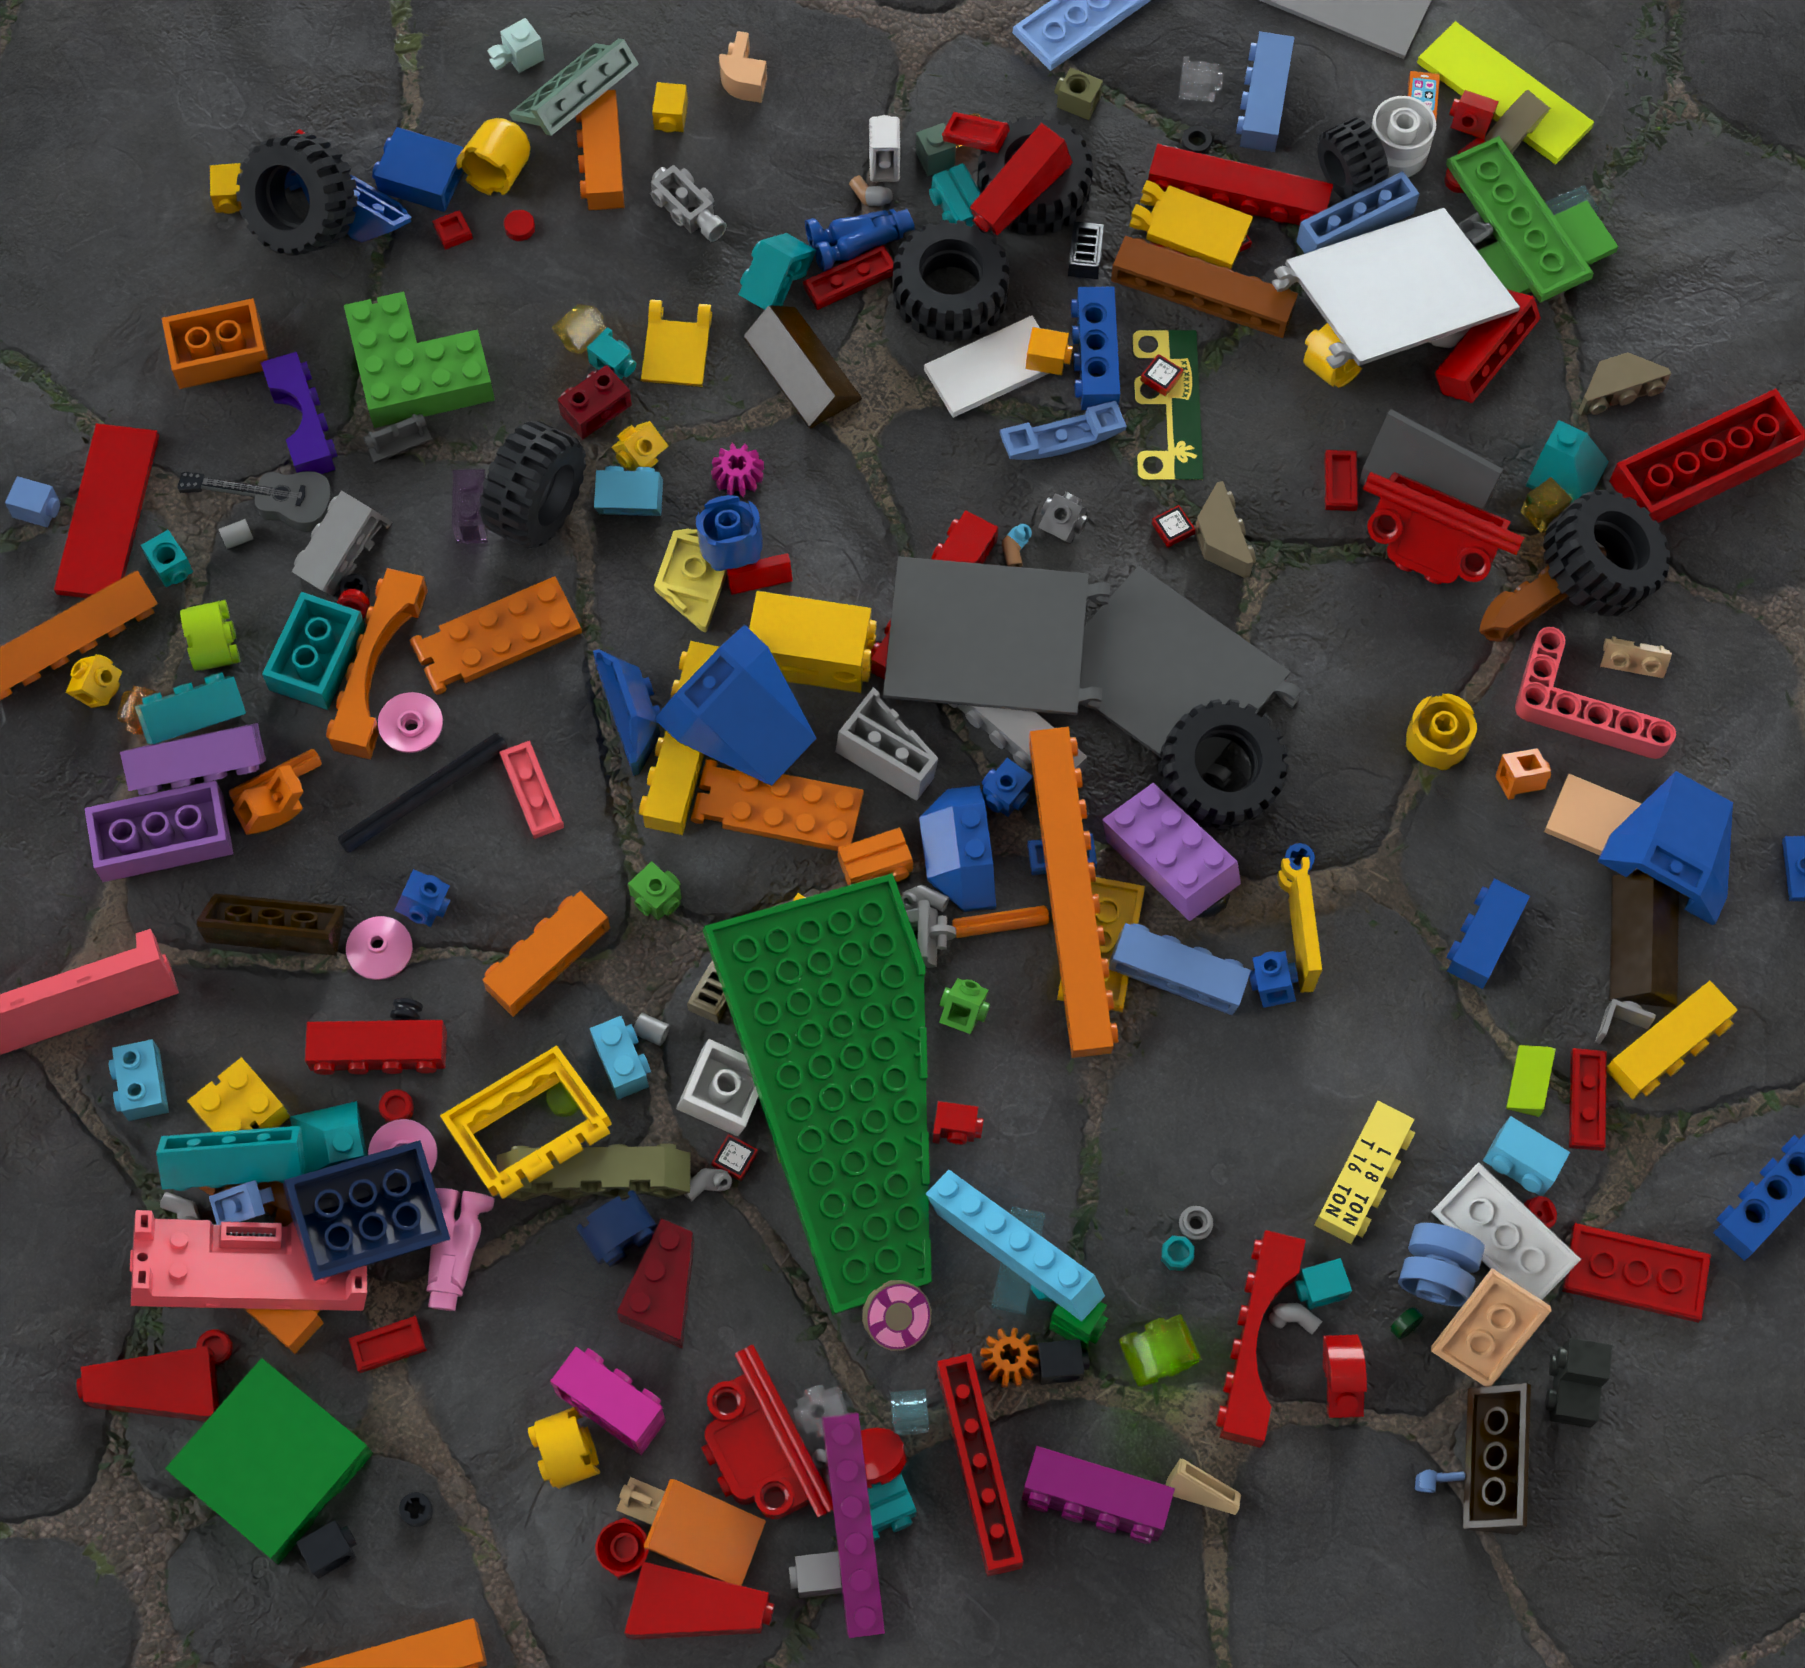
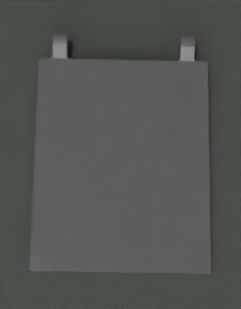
M898 556L883 698L1077 715L1079 704L1091 709H1100L1102 688L1088 687L1081 689L1079 685L1086 601L1090 600L1102 605L1108 604L1110 583L1098 582L1088 584L1089 573Z
M1139 565L1109 598L1108 604L1103 605L1084 626L1079 687L1081 689L1088 687L1102 688L1100 709L1094 710L1160 758H1162L1159 755L1161 747L1165 743L1169 732L1185 713L1188 714L1192 708L1199 704L1207 706L1211 700L1220 699L1222 704H1226L1229 699L1239 700V707L1245 708L1250 704L1257 708L1255 712L1257 714L1273 694H1277L1284 704L1293 708L1300 700L1298 695L1302 691L1295 684L1285 682L1291 673L1289 670ZM1211 737L1205 739L1195 751V765L1201 778L1207 776L1213 785L1223 790L1230 782L1228 777L1232 772L1222 765L1215 764V762L1233 741L1221 737Z

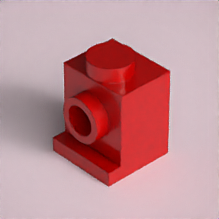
M938 1101L933 1143L939 1144L940 1138H947L946 1141L949 1143L964 1145L967 1141L974 1142V1138L981 1139L984 1118H977L978 1106Z

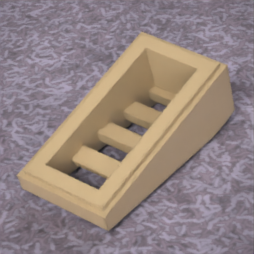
M1183 1458L1179 1459L1166 1480V1486L1175 1488L1174 1497L1234 1515L1239 1510L1241 1494Z

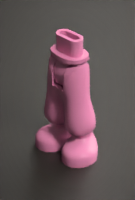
M435 1188L450 1240L431 1246L428 1286L426 1289L430 1293L428 1307L438 1310L455 1311L457 1298L463 1295L462 1290H464L473 1254L481 1234V1223L478 1215L479 1213L492 1210L495 1198L470 1191H463L461 1198V1193L457 1190ZM461 1198V1213L459 1219L456 1221L454 1218L455 1210L458 1207Z

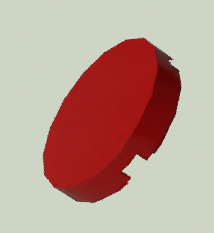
M879 1427L861 1430L867 1488H873L872 1484L879 1482L884 1485L892 1481L901 1473L906 1464L905 1447L900 1436L890 1429Z

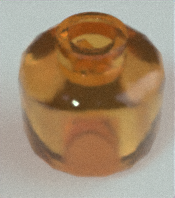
M133 686L132 690L123 692L117 712V719L120 723L126 725L125 731L144 735L135 706L143 704L141 698L158 693L157 691Z

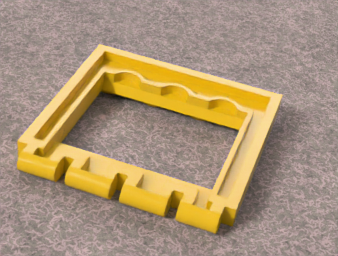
M557 1045L440 1115L447 1129L492 1197L499 1194L502 1199L524 1187L521 1179L526 1177L529 1182H532L552 1170L554 1167L551 1161L554 1159L561 1164L583 1151L582 1142L586 1141L591 1146L609 1135L610 1131L607 1127L612 1125L608 1115ZM561 1082L587 1120L499 1173L473 1134Z

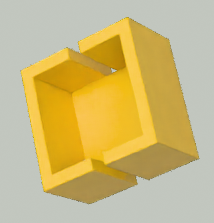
M242 1057L217 1076L220 1080L219 1084L215 1085L211 1081L187 1100L195 1113L212 1132L253 1129L251 1126L257 1123L260 1129L277 1128L290 1118L284 1105Z

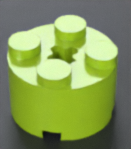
M226 600L180 610L183 633L187 639V650L194 671H203L240 663L237 645H231L237 638L233 621L226 622V619L230 618Z

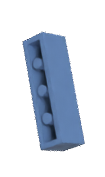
M1259 31L1257 43L1251 42L1248 60L1254 61L1253 67H1247L1244 85H1249L1250 87L1249 92L1243 91L1240 109L1246 110L1245 117L1239 116L1236 134L1241 135L1240 147L1275 152L1294 43L1293 36Z
M1402 171L1301 221L1296 242L1304 254L1390 226L1414 214L1420 193Z
M1125 923L1108 965L1109 970L1229 1015H1233L1239 1007L1251 972L1250 969L1244 968L1243 964L1237 960L1220 959L1212 956V953L1205 948L1188 947L1181 944L1180 940L1173 936L1156 935L1151 933L1147 927L1135 923L1131 925Z

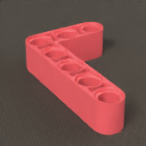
M1546 627L1540 630L1531 648L1515 704L1517 715L1531 723L1648 758L1658 759L1665 756L1676 738L1675 728L1670 722L1553 687L1565 646V636L1555 627ZM1543 643L1549 644V645H1551L1554 649H1553V650L1547 649V648H1545L1542 644H1543ZM1534 671H1541L1546 677H1539ZM1526 699H1534L1539 705H1532ZM1557 708H1564L1570 714H1562ZM1589 717L1597 718L1601 724L1593 723ZM1621 726L1629 728L1632 733L1624 732ZM1652 736L1660 737L1664 743L1656 742Z

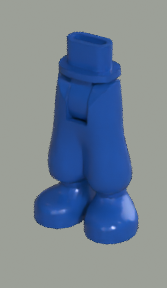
M890 209L889 213L887 210L854 217L839 218L833 220L828 229H823L821 224L814 218L805 220V231L809 246L816 249V262L822 271L831 269L836 261H849L872 248L903 238V233L915 230L914 222L908 209L898 212Z

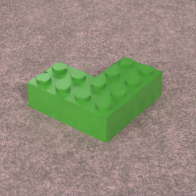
M404 292L377 297L378 303L372 304L371 299L344 305L365 398L374 428L401 422L411 418L413 414H422L425 417L495 401L478 329L417 343Z

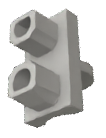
M929 900L919 901L918 908L909 909L906 912L913 931H918V939L916 941L925 966L927 968L937 967V949H947V940H952L956 937V928L947 925V916H938L937 909L930 907Z

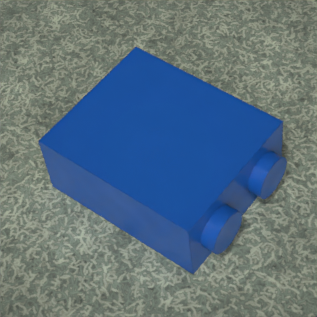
M396 127L392 138L388 137L385 142L381 161H377L373 168L372 177L375 179L377 190L389 196L445 212L464 172L463 168L458 169L456 166V158L464 147Z

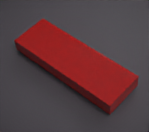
M884 245L803 281V288L816 310H819L893 276L894 261Z
M1578 1048L1571 1050L1569 1148L1603 1151L1606 1147L1607 1051Z

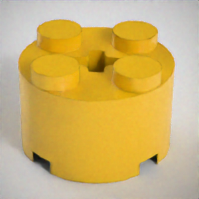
M1326 323L1320 330L1315 329L1307 336L1305 344L1308 348L1303 363L1332 387L1335 385L1340 388L1351 382L1363 368L1358 366L1354 359H1349L1344 365L1335 369L1329 365L1326 358L1333 355L1329 350V346L1342 342L1329 324Z
M1442 694V696L1435 697L1429 696L1423 699L1415 708L1407 728V749L1421 763L1440 770H1447L1462 761L1467 755L1477 732V723L1471 706L1462 698L1452 694Z
M576 1406L535 1421L534 1426L528 1427V1434L534 1448L539 1447L542 1460L538 1461L544 1481L549 1480L551 1486L558 1489L600 1474V1470L595 1467V1465L599 1464L592 1436L588 1427H580L577 1420L583 1418Z

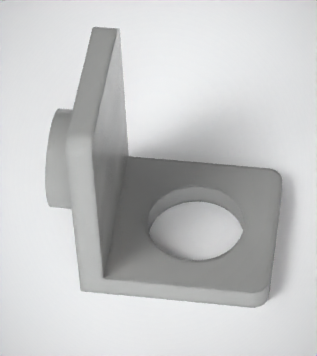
M1612 999L1605 1010L1595 1042L1600 1044L1605 1038L1612 1017L1648 1029L1656 1015L1643 1010L1637 1003L1631 1001L1621 1002Z

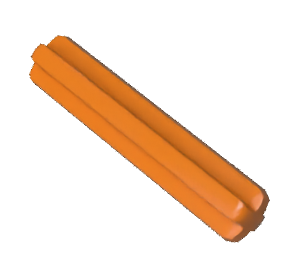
M310 749L230 789L229 795L235 805L244 790L267 786L278 767L290 765L295 776L299 777L321 766V759L315 749Z
M1043 905L955 918L952 920V926L956 928V938L1047 925L1050 918L1047 906Z

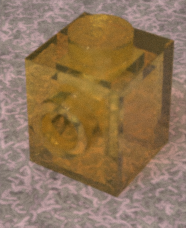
M578 304L554 324L552 329L569 352L583 353L587 346L606 329V326L602 322L604 317L597 308Z
M1550 477L1527 494L1520 512L1540 533H1543L1553 519L1570 505L1572 498Z

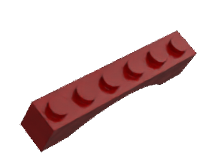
M1265 1230L1261 1240L1255 1239L1251 1259L1257 1261L1254 1273L1248 1272L1244 1292L1250 1293L1247 1306L1241 1305L1237 1325L1243 1326L1240 1339L1234 1338L1231 1348L1230 1359L1236 1361L1233 1373L1227 1371L1224 1381L1223 1392L1229 1394L1226 1406L1220 1405L1215 1426L1222 1427L1219 1438L1261 1448L1265 1441L1272 1407L1263 1391L1258 1374L1256 1357L1258 1331L1269 1305L1282 1290L1296 1280L1300 1271L1305 1239Z

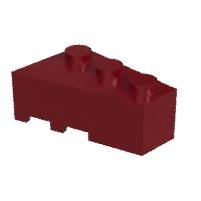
M661 1218L617 1311L620 1322L682 1349L695 1246L692 1231Z

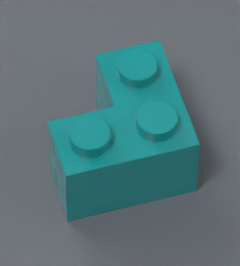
M788 233L759 241L752 251L753 261L750 268L741 277L740 284L742 287L738 295L764 310L768 305L783 306L792 282L806 276L816 249Z

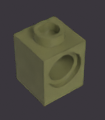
M1070 67L1066 77H1060L1054 93L1058 95L1057 108L1090 120L1101 99L1103 80Z

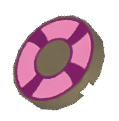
M890 1280L883 1283V1286H880L877 1290L874 1289L868 1295L863 1307L862 1322L868 1335L877 1345L890 1351H903L915 1346L926 1335L931 1324L932 1309L927 1296L917 1286L904 1280Z

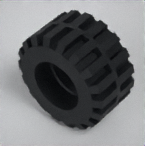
M1353 117L1322 132L1318 136L1317 154L1321 170L1327 182L1333 184L1332 189L1341 199L1346 200L1389 178V166L1382 143L1373 129L1364 120Z

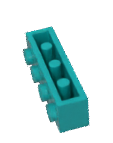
M300 1126L161 1136L156 1152L162 1190L174 1189L176 1191H184L191 1187L203 1186L221 1188L225 1185L244 1184L256 1180L257 1184L270 1181L284 1183L286 1179L303 1175L305 1167Z

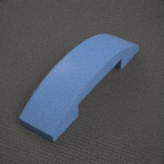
M1112 401L1088 407L1084 415L1032 428L1028 422L1000 429L999 433L1010 459L1029 460L1053 457L1089 447L1126 430L1127 426L1117 402Z

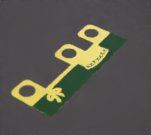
M1196 330L1136 331L1133 334V353L1136 357L1155 358L1160 354L1184 369L1182 377L1166 397L1159 393L1156 398H1145L1140 392L1143 384L1140 381L1141 376L1135 379V400L1139 404H1166L1168 451H1141L1138 454V475L1145 480L1203 479ZM1144 336H1152L1157 340L1158 347L1154 352H1143L1138 346L1139 340ZM1151 456L1158 457L1163 462V469L1157 474L1146 472L1143 467V462L1146 458Z

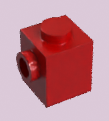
M1465 90L1460 100L1454 99L1449 116L1454 117L1450 128L1485 139L1499 101Z

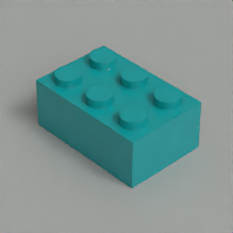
M301 592L262 673L269 691L328 710L356 651L358 637L365 632L366 626L361 612Z

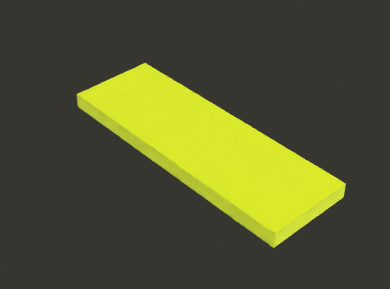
M1456 21L1418 57L1417 64L1430 73L1440 74V81L1461 96L1467 90L1499 101L1493 117L1497 122L1526 90L1533 93L1551 109L1532 133H1528L1522 141L1555 165L1594 125L1593 120Z

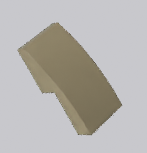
M1526 90L1486 135L1485 140L1488 141L1500 136L1511 154H1513L1526 135L1535 130L1551 108L1529 90Z

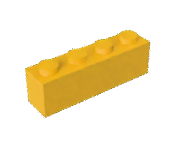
M1709 980L1617 1055L1607 1066L1606 1071L1632 1100L1641 1093L1647 1097L1661 1085L1658 1081L1660 1077L1665 1073L1671 1077L1686 1064L1682 1060L1690 1053L1694 1057L1697 1056L1710 1044L1707 1039L1711 1035L1716 1033L1720 1037L1732 1027L1734 1023L1730 1019L1738 1010Z

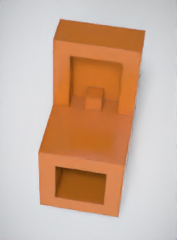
M287 765L278 767L267 786L244 790L233 810L246 835L271 830L293 819L303 809L299 801L304 792L301 782L295 776L291 766Z

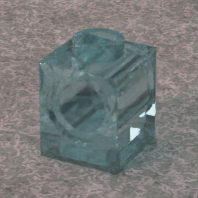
M926 1389L890 1392L893 1432L898 1435L928 1433L929 1419Z

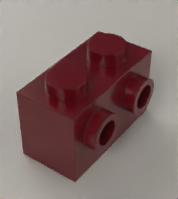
M608 365L600 370L592 371L583 382L575 387L566 389L558 398L560 415L582 439H585L632 406L630 390Z

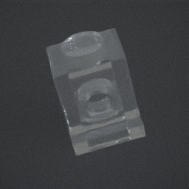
M1183 56L1179 98L1214 101L1216 89L1222 90L1224 72L1218 71L1219 64L1205 61L1190 62L1189 56Z

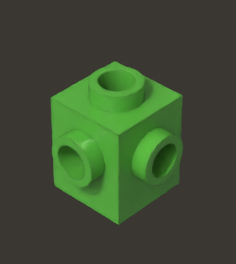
M652 861L628 883L630 895L635 899V906L645 916L651 914L658 921L665 914L667 916L671 915L681 903L680 900L682 898L679 887L681 884L679 880L668 870L664 873Z
M957 978L951 989L946 987L939 1004V1006L944 1008L939 1023L971 1034L978 1021H985L990 1008V1003L985 1002L989 990L981 987L980 984L973 980Z

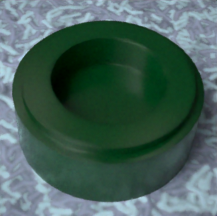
M1411 1307L1394 1321L1390 1331L1399 1340H1402L1420 1325L1424 1315L1416 1307Z

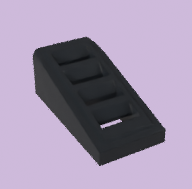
M1074 221L1068 276L1098 279L1104 224ZM1079 231L1097 233V235H1087L1078 233ZM1078 240L1096 241V244L1081 243ZM1077 248L1095 250V252L1077 251ZM1076 257L1091 258L1094 261L1079 260Z

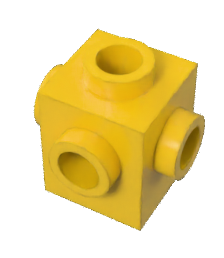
M648 421L638 424L635 428L631 425L624 429L617 436L619 441L612 446L616 452V459L619 464L629 471H636L637 467H653L658 462L656 456L664 451L668 444L653 424Z
M102 655L82 658L75 663L71 670L72 678L65 693L91 708L108 705L110 699L119 689L120 683L118 681L122 671L113 666L112 660Z

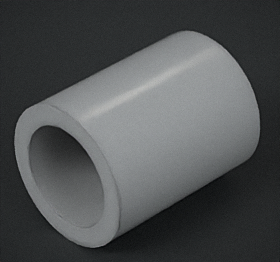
M246 519L219 529L226 549L253 540Z
M645 1013L639 1015L634 1025L636 1036L658 1046L664 1043L670 1029L669 1024Z

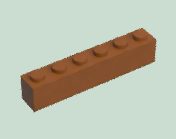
M1128 236L1124 237L1112 268V282L1280 338H1284L1298 297V293L1291 291L1289 288L1285 291L1277 292L1272 284L1264 282L1258 277L1246 276L1234 272L1228 267H1219L1207 263L1198 257H1188L1176 253L1173 249L1161 248L1149 244L1143 239Z

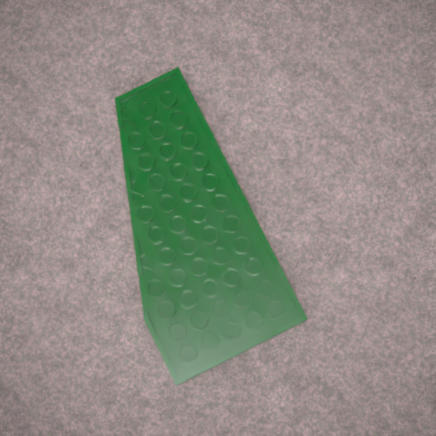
M893 873L704 926L703 933L832 1316L864 1306L868 1295L874 1289L877 1290L880 1286H883V1283L890 1280H904L918 1288L929 1285L932 1282L931 1239H929V1200L926 1196L928 1185L930 1184L926 1099V1079L928 1076L927 1027H925L924 998L925 963Z

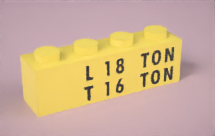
M1377 1101L1314 1226L1349 1244H1352L1356 1235L1363 1238L1372 1220L1366 1217L1371 1206L1378 1208L1386 1192L1385 1189L1381 1188L1385 1177L1392 1179L1401 1163L1400 1160L1395 1158L1399 1149L1407 1150L1416 1133L1410 1130L1415 1119Z

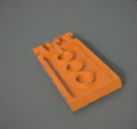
M556 576L439 625L440 632L424 639L421 635H416L410 639V643L421 665L434 662L425 667L424 672L434 693L439 695L447 690L446 685L462 678L465 683H468L581 634L582 629Z
M705 760L699 788L710 791V794L697 793L691 816L692 822L702 824L704 819L722 822L723 829L838 851L839 847L853 843L864 795L863 789L783 774L771 786L737 769L734 771L719 768L716 761Z

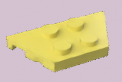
M697 529L675 530L671 536L654 588L661 597L697 628L707 632L727 575V569L716 571L703 558L700 552Z

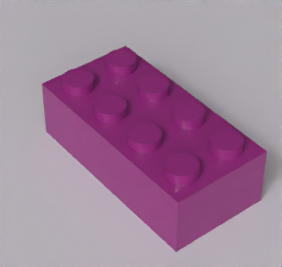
M1036 1446L1021 1500L1027 1501V1506L1031 1509L1041 1512H1048V1508L1062 1512L1061 1517L1066 1520L1082 1523V1519L1095 1522V1527L1099 1530L1116 1533L1118 1529L1131 1533L1130 1539L1150 1544L1151 1540L1158 1542L1164 1530L1175 1488Z

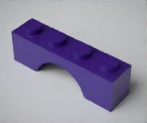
M293 352L261 362L274 403L290 405L303 414L299 428L286 439L296 473L311 471L324 474L335 470L332 458L338 456L333 440H326L323 433L329 431L324 413L317 414L315 406L321 404L315 387L309 389L307 384L308 380H312L307 361L300 363L297 352Z

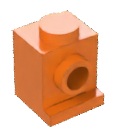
M1538 748L1502 754L1495 777L1506 797L1510 800L1514 799L1516 794L1545 789L1548 779L1551 777V768L1549 763L1543 759Z

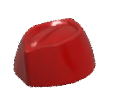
M622 1518L608 1524L602 1529L595 1543V1553L599 1563L618 1580L635 1572L643 1565L649 1552L648 1549L644 1548L647 1539L646 1533L641 1527L627 1518Z

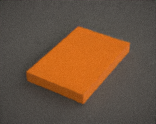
M670 1479L644 1548L716 1580L742 1586L766 1520L680 1481Z

